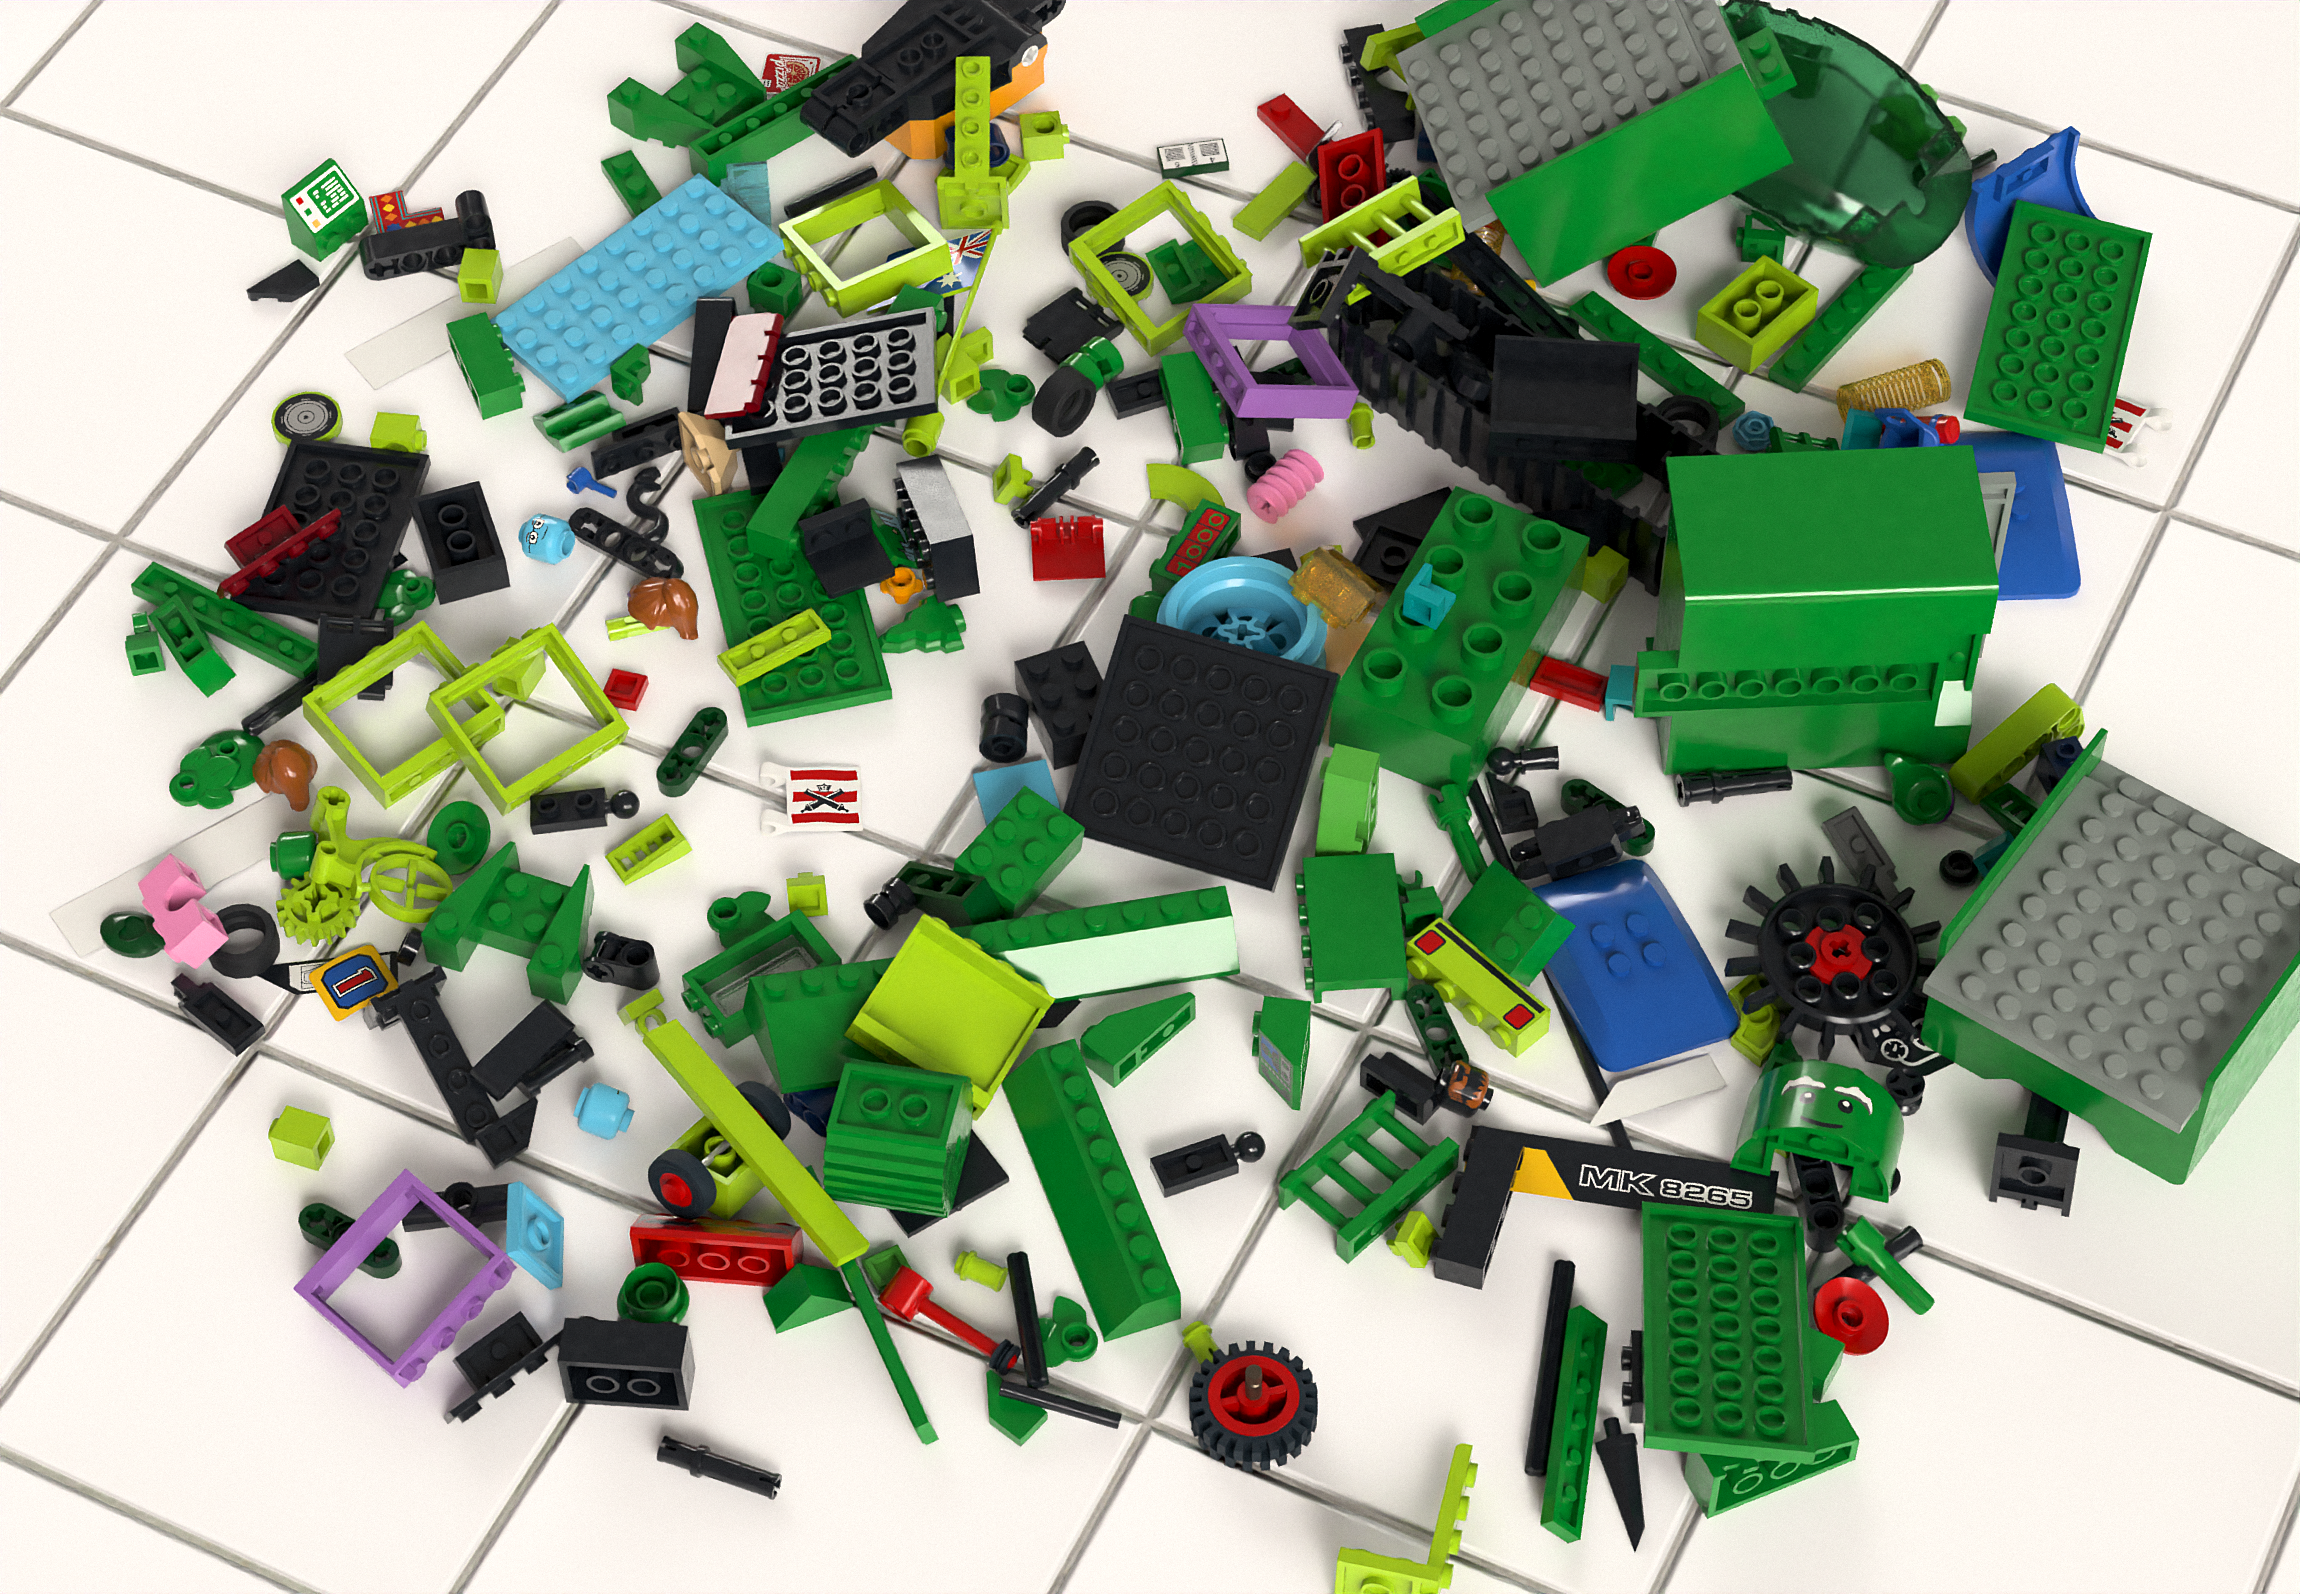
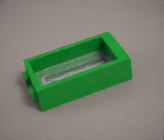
M797 909L683 974L684 992L681 993V997L691 1013L697 1012L701 1016L702 1024L708 1035L712 1039L718 1038L725 1048L728 1049L753 1034L743 1013V1005L750 977L841 965L842 959L804 913Z

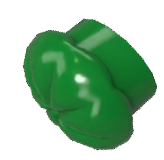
M659 1262L645 1263L636 1267L627 1275L617 1296V1311L621 1319H633L640 1323L660 1324L669 1321L680 1324L687 1313L690 1295L685 1283L668 1265Z

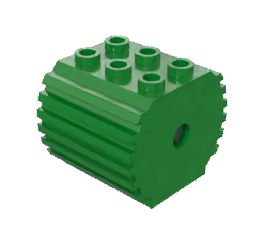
M850 1059L849 1063L845 1062L826 1128L827 1138L823 1160H825L823 1166V1174H825L823 1179L824 1191L834 1201L948 1218L949 1212L953 1207L972 1128L973 1086L971 1078L969 1076Z

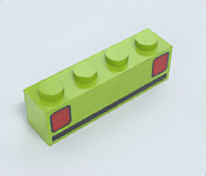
M1440 917L1407 942L1406 964L1409 972L1416 979H1422L1428 985L1436 988L1444 1002H1450L1462 1013L1469 1024L1478 1026L1488 1034L1491 1041L1499 1049H1505L1517 1058L1549 1032L1551 1009L1504 972Z

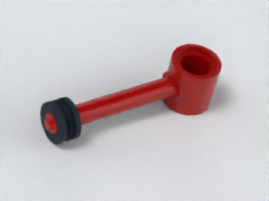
M901 1265L877 1300L890 1312L907 1322H911L915 1315L923 1314L990 1357L989 1367L995 1369L996 1372L999 1371V1374L1002 1376L1007 1375L1017 1364L1021 1348L1015 1346L1014 1343L1011 1344V1341L1008 1339L1003 1340L1000 1344L931 1301L929 1295L934 1290V1287L921 1275Z

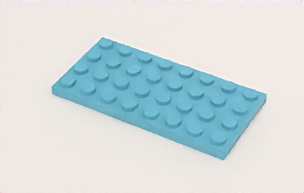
M698 173L492 318L490 322L491 324L497 323L503 337L502 348L508 347L511 355L569 404L611 374L610 367L637 343L647 348L696 313L698 296H720L784 250L785 247L783 240Z

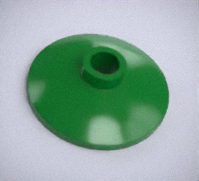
M227 730L212 735L200 745L210 748L212 758L215 756H227L240 762L241 768L238 774L226 786L229 791L245 788L255 782L253 766L257 756L261 754L262 749L265 747L264 742L258 736H250L243 730Z
M455 801L441 809L433 819L427 835V847L438 852L434 863L440 866L448 875L457 876L471 871L485 856L491 835L490 823L486 813L475 803Z

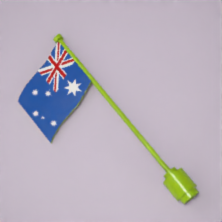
M998 220L991 222L989 230L958 239L947 240L954 271L917 287L941 295L943 298L970 290L938 377V398L997 235L1003 232L1004 225ZM910 247L888 255L886 263L917 249ZM897 296L868 308V316L889 309ZM940 411L939 413L908 418L902 434L903 448L906 453L913 457L921 458L928 456L935 450L945 423V418Z

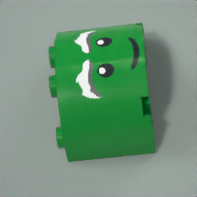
M1817 1059L1786 1064L1769 1071L1753 1086L1748 1097L1730 1167L1769 1176L1775 1149L1854 1167L1848 1195L1888 1204L1904 1136L1903 1117L1892 1096L1860 1069L1822 1062Z

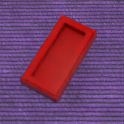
M1544 655L1530 681V690L1599 713L1605 701L1609 677Z

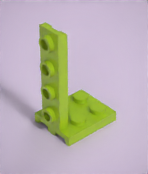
M990 56L956 57L955 177H937L941 230L989 229L991 222L994 220L1002 222L1004 229H1010L1006 176H990Z
M1460 1443L1455 1447L1427 1564L1413 1562L1403 1557L1393 1558L1374 1554L1365 1549L1340 1547L1337 1558L1334 1594H1441L1442 1588L1450 1589L1454 1564L1448 1563L1450 1554L1458 1555L1462 1530H1458L1456 1527L1458 1520L1466 1522L1470 1497L1464 1494L1466 1487L1474 1488L1478 1471V1463L1471 1462L1473 1445Z

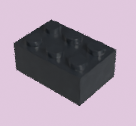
M479 481L409 499L416 533L440 605L511 587L506 559Z
M1084 640L1014 661L1016 691L1029 705V718L1054 770L1078 763L1103 684V679Z
M591 1316L565 1318L557 1362L566 1403L689 1411L696 1367L688 1326L669 1321L655 1324L640 1323L633 1319H622L620 1321L598 1320Z

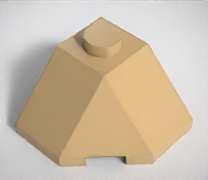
M686 411L678 413L685 464L710 497L728 494L738 469L736 452L740 449L728 450L725 442V429L719 421L714 419L706 420L703 416Z

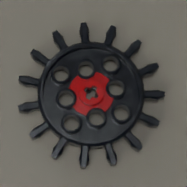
M1831 856L1822 857L1817 873L1819 883L1803 887L1787 863L1779 865L1775 878L1786 895L1777 902H1774L1750 885L1745 891L1742 902L1764 917L1761 926L1730 919L1724 936L1755 945L1754 956L1728 958L1724 969L1725 977L1757 976L1762 989L1752 992L1745 998L1741 1009L1745 1015L1754 1013L1772 1003L1786 1016L1779 1025L1775 1042L1783 1045L1792 1037L1798 1025L1820 1032V1041L1817 1047L1819 1060L1822 1061L1828 1060L1835 1045V1035H1855L1865 1061L1874 1060L1878 1045L1873 1030L1885 1024L1906 1046L1913 1043L1917 1029L1904 1017L1901 1011L1906 1004H1909L1926 1012L1929 995L1923 993V989L1915 986L1918 976L1929 977L1935 968L1936 959L1920 957L1918 944L1937 939L1942 928L1939 920L1910 928L1902 917L1901 913L1908 909L1914 896L1915 890L1913 888L1907 887L1899 892L1889 903L1881 897L1869 892L1874 884L1876 866L1868 864L1860 874L1857 887L1835 883L1834 866ZM1859 916H1867L1875 923L1866 924L1859 919ZM1821 920H1832L1836 923L1837 927H1828ZM1783 923H1794L1799 927V930H1790ZM1867 950H1877L1883 957H1874ZM1791 956H1801L1805 960H1807L1808 963H1797L1791 958ZM1875 983L1887 984L1891 991L1880 990ZM1846 986L1854 994H1844L1837 987ZM1808 989L1811 992H1813L1816 995V997H1805L1800 993L1799 990Z

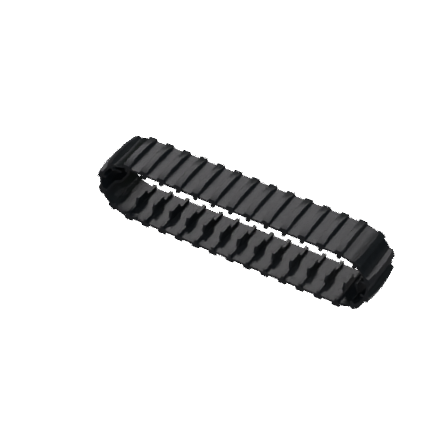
M1433 262L1424 263L1401 276L1406 281L1405 286L1410 290L1427 295L1433 300V306L1441 311H1448L1460 319L1459 324L1468 329L1469 332L1465 339H1452L1451 341L1466 344L1477 350L1486 369L1493 372L1496 335L1548 338L1539 331L1533 333L1522 326V320L1515 315H1505L1496 309L1495 302L1487 297H1477L1468 291V285L1461 280L1456 279L1453 281L1443 275L1441 268ZM1373 293L1350 306L1343 301L1341 305L1342 313L1339 319L1330 328H1327L1326 341L1359 389L1358 395L1370 401L1372 409L1380 414L1388 413L1398 420L1399 427L1407 432L1415 431L1425 438L1426 445L1434 450L1440 448L1451 455L1453 463L1461 468L1467 466L1479 474L1480 481L1488 486L1494 484L1506 492V498L1514 504L1521 502L1533 510V512L1566 509L1599 510L1609 538L1605 545L1629 560L1627 578L1632 576L1645 585L1644 590L1654 597L1659 596L1667 525L1664 524L1660 528L1640 515V507L1637 505L1630 509L1611 496V488L1606 487L1604 490H1601L1583 478L1584 471L1580 468L1574 472L1561 462L1551 459L1488 456L1490 416L1474 406L1472 398L1467 396L1462 398L1445 387L1444 378L1440 377L1436 381L1418 369L1417 360L1413 359L1409 363L1392 352L1391 343L1388 341L1382 345L1364 333V329L1370 328V322L1394 319L1393 325H1395L1403 314ZM1637 400V435L1634 465L1642 470L1643 473H1647L1664 484L1665 493H1670L1665 463L1666 457L1722 455L1716 451V445L1707 439L1703 441L1698 440L1689 434L1688 427L1679 421L1672 423L1660 415L1659 408L1651 403L1644 405Z

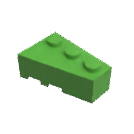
M1335 744L1331 758L1324 757L1320 769V779L1324 781L1319 795L1321 809L1315 857L1367 853L1377 825L1379 753Z

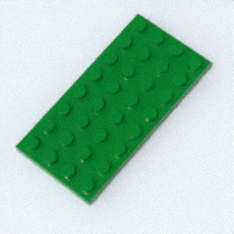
M2017 199L1962 419L2103 454L2153 233Z
M749 489L692 500L693 511L728 650L809 609L810 607L804 610H792L801 606L810 598L821 608L819 610V617L831 631V639L737 687L747 728L893 699L891 685L864 588L835 599H829L801 550L793 554L788 564L748 551L746 526L768 493L751 496ZM838 491L835 498L831 502L828 501L822 513L841 506ZM826 613L832 621H826L823 618L824 614Z
M1642 1201L1640 1210L1643 1448L1813 1465L1816 1446L1803 1217Z

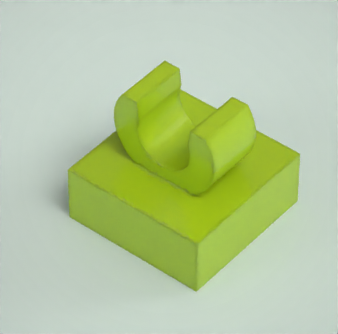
M1009 453L992 474L995 502L1007 505L1014 496L1020 499H1027L1034 491V487L1026 485L1033 477V473L1023 469L1022 457Z
M813 872L798 873V878L786 879L790 913L800 909L806 917L828 915L824 875L813 876Z
M658 988L648 992L617 1012L624 1026L636 1020L635 1029L641 1037H644V1034L649 1031L645 1026L646 1017L654 1018L658 1026L667 1023L665 1014L661 1010L656 1009L665 1001Z
M1409 1211L1405 1221L1398 1222L1394 1226L1398 1232L1395 1240L1388 1239L1386 1244L1394 1255H1403L1411 1268H1425L1430 1259L1435 1237L1440 1238V1236L1423 1211Z

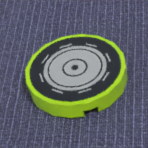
M1123 251L1110 252L1097 257L1137 305L1138 301L1144 298L1146 300L1151 295L1154 287L1153 270L1144 258L1134 253ZM1085 280L1087 294L1090 298L1092 296L1099 305L1109 308Z
M302 392L291 395L278 404L273 411L271 424L276 440L280 444L281 442L286 444L287 448H289L292 437L329 442L335 435L337 438L342 430L343 418L339 404L331 396L320 392Z

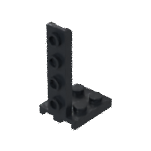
M1355 246L1352 252L1346 248L1338 249L1336 254L1329 250L1325 251L1287 322L1288 325L1297 331L1330 328L1339 319L1342 313L1341 305L1346 296L1359 283L1402 314L1409 307L1423 312L1433 323L1435 337L1443 342L1451 341L1452 339L1463 340L1469 332L1468 329L1459 324L1460 319L1456 315L1448 311L1439 310L1432 305L1433 300L1420 292H1413L1406 287V281L1393 273H1386L1380 269L1378 261L1358 246Z
M438 965L429 973L414 980L410 979L398 985V988L380 997L375 996L371 998L362 1018L369 1031L378 1026L381 1031H384L400 1022L402 1023L462 1138L468 1145L474 1142V1133L500 1117L486 1091L469 1076L473 1067L437 1001L447 980L441 965Z
M2032 1092L2023 1135H2011L2001 1132L1998 1134L1989 1194L1990 1202L1997 1203L1999 1196L2022 1201L2021 1208L2037 1211L2038 1204L2062 1209L2061 1216L2069 1217L2080 1148L2064 1144L2070 1115L2069 1111Z

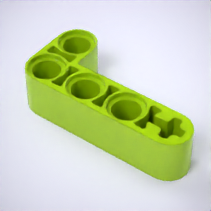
M2055 683L2047 684L1951 767L1948 774L1952 785L1974 805L1980 804L1981 799L2002 787L2037 757L2041 744L2075 735L2079 739L2085 730L2082 708Z

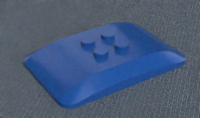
M2012 431L1960 433L1958 440L1954 444L1943 445H1973L1978 473L2015 472L2017 484L1998 573L1999 593L1997 601L2067 599L2075 596L2080 590L2081 575L2070 508L2055 442Z
M1637 859L1625 860L1597 870L1531 888L1576 925L1575 929L1545 965L1544 970L1594 1060L1602 1069L1614 1073L1622 1072L1729 1039L1735 1034L1738 1029L1739 1018L1719 977L1683 914L1649 864Z

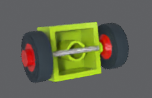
M746 1081L737 1085L736 1089L780 1140L783 1141L791 1130V1117L781 1098L769 1087L759 1082ZM705 1115L658 1156L648 1170V1182L657 1200L668 1211L685 1219H696L708 1210L728 1221L765 1186Z

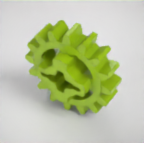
M308 871L304 872L305 880L301 882L295 878L290 880L291 890L286 888L280 890L282 900L276 901L278 911L276 915L279 925L284 928L287 938L295 935L299 945L303 944L306 939L311 940L312 947H317L319 940L325 939L328 945H332V937L335 935L343 939L347 937L345 927L355 928L357 926L355 917L361 916L360 899L352 898L349 887L332 881L326 884L316 883L310 879Z

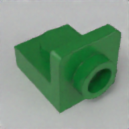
M1746 214L1744 227H1737L1735 247L1742 248L1741 262L1755 263L1763 255H1766L1782 265L1786 231L1753 229V215Z
M639 343L610 367L613 392L620 399L628 400L636 406L643 403L641 384L651 374L649 350Z

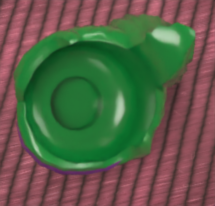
M1886 753L1883 761L1885 768L1889 772L1888 776L1892 785V804L1897 814L1905 822L1913 826L1925 824L1939 825L1945 822L1952 814L1955 805L1954 787L1945 769L1927 763L1922 764L1921 761L1912 756H1905L1900 753Z

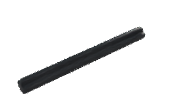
M1559 1259L1554 1262L1525 1461V1473L1528 1476L1539 1478L1547 1474L1568 1311L1571 1305L1576 1268L1575 1263L1570 1260Z

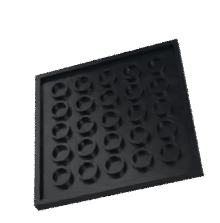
M1124 614L1063 812L1085 827L1083 838L1274 893L1341 676L1335 672Z

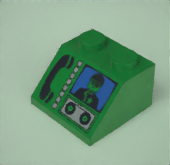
M1264 996L1262 1011L1254 1012L1252 1056L1259 1057V1074L1292 1110L1300 1111L1310 1051L1311 1001Z

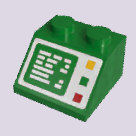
M332 158L327 159L281 195L291 244L319 262L336 252L340 246L354 235L360 233L369 224L364 199Z

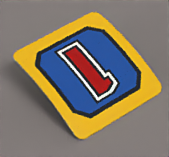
M366 945L345 953L309 974V980L337 1022L366 1007L371 998L375 996L380 997L398 988L397 986L399 985L373 945Z

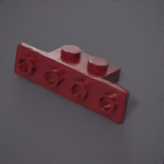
M284 504L227 540L223 547L241 570L219 584L216 592L217 596L220 599L229 594L232 597L238 596L250 586V580L258 575L262 578L269 576L279 568L278 562L288 556L291 559L297 558L309 548L308 543L317 537L320 540H324L331 536L339 528L337 524L342 515L338 508L334 509L303 529Z

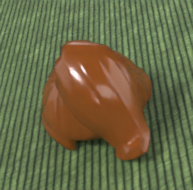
M650 577L631 587L627 593V606L632 618L642 622L651 631L656 626L674 627L680 633L682 639L694 640L698 638L697 617L699 606L696 594L687 582L680 578Z
M290 739L273 741L262 749L253 766V777L264 793L268 794L271 791L276 794H284L290 802L291 809L296 812H302L306 810L309 804V783L314 778L318 765L315 756L301 744Z

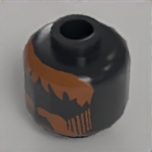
M1455 1060L1449 1066L1444 1064L1435 1079L1432 1093L1436 1094V1101L1440 1107L1465 1118H1470L1477 1113L1478 1109L1483 1111L1487 1109L1494 1089L1488 1087L1489 1075L1486 1071L1463 1061Z

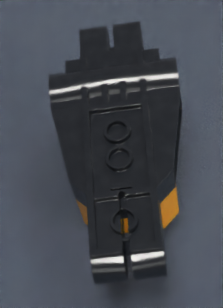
M908 0L862 45L861 58L811 91V98L805 102L801 109L800 120L804 125L850 158L860 156L885 139L911 159H937L947 149V142L945 141L946 129L955 125L956 57L990 56L991 121L1044 83V58L1047 53L1048 41L1042 34V27L1060 15L1066 0Z

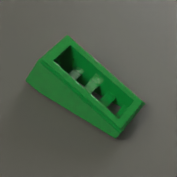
M2009 782L1980 800V806L2005 831L2009 830L2014 839L2041 806ZM2010 800L2013 801V803H2011L2010 805L2006 806L2005 808H2002V807H2001L2002 805H2004L2005 803L2009 802Z

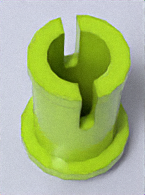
M1362 402L1353 405L1349 418L1346 420L1351 425L1353 446H1357V449H1368L1375 444L1371 422L1374 418V412L1366 403Z
M971 1250L970 1252H961L956 1261L954 1273L958 1274L959 1279L962 1281L970 1279L998 1293L1005 1284L1008 1268H1003L977 1256L976 1251Z
M1196 1321L1182 1331L1184 1337L1182 1343L1184 1347L1192 1350L1200 1365L1206 1358L1213 1363V1352L1217 1351L1219 1347L1211 1336L1212 1328L1209 1325H1205L1203 1321Z

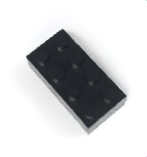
M938 454L896 463L898 478L892 479V485L896 499H901V507L896 508L897 519L900 528L905 530L909 549H913L917 569H922L926 590H933L938 603L979 594L980 587L973 533Z

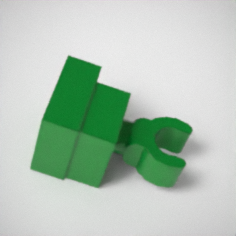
M147 611L132 614L135 635L126 636L125 641L126 654L132 675L138 676L166 671L159 635L157 631L151 632Z
M1415 871V882L1412 884L1405 883L1402 880V876L1397 874L1398 893L1406 899V903L1402 904V929L1405 937L1415 936L1439 917L1443 919V906L1434 886L1423 888V876L1420 871Z

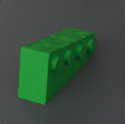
M1837 1400L1813 1404L1816 1446L1813 1465L1688 1452L1684 1480L1705 1517L1709 1519L1856 1460L1860 1439Z

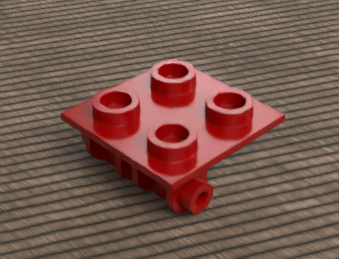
M1092 514V516L1077 517V522H1074V515H1070V522H1063V516H1059V523H1056V518L1037 517L1038 521H1030L1033 581L1106 578L1103 518H1095V514Z

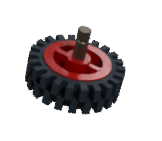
M1255 1340L1246 1341L1245 1351L1239 1350L1237 1342L1229 1344V1354L1226 1356L1221 1348L1213 1352V1363L1206 1358L1201 1363V1373L1195 1372L1192 1378V1387H1190L1189 1416L1194 1437L1198 1436V1444L1203 1450L1210 1447L1211 1458L1218 1461L1223 1455L1225 1456V1466L1233 1469L1237 1460L1243 1461V1471L1251 1472L1252 1462H1260L1261 1471L1270 1470V1460L1275 1459L1278 1467L1287 1464V1454L1289 1453L1294 1459L1301 1454V1444L1307 1447L1311 1441L1312 1432L1315 1433L1318 1389L1316 1382L1313 1383V1374L1309 1368L1303 1370V1360L1300 1357L1295 1356L1290 1360V1350L1281 1347L1278 1354L1273 1353V1343L1264 1341L1263 1351L1255 1350Z

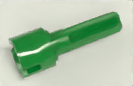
M1444 785L1440 789L1444 800L1439 802L1435 795L1429 794L1426 803L1437 827L1448 832L1470 883L1475 885L1488 866L1468 823L1472 817V811L1459 785Z
M1859 1215L1857 1223H1849L1835 1238L1834 1244L1856 1266L1867 1265L1916 1314H1925L1935 1303L1934 1298L1884 1248L1886 1238L1863 1215Z

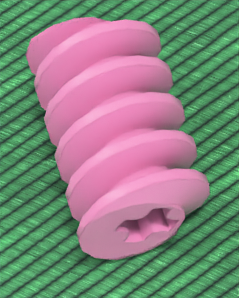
M1290 449L1284 454L1283 458H1280L1274 466L1266 471L1265 475H1262L1256 483L1248 488L1246 494L1247 502L1251 510L1260 519L1270 524H1276L1278 517H1284L1288 514V510L1295 507L1297 501L1302 500L1306 496V492H1310L1315 488V483H1320L1324 479L1323 469L1318 461L1307 452L1299 449Z

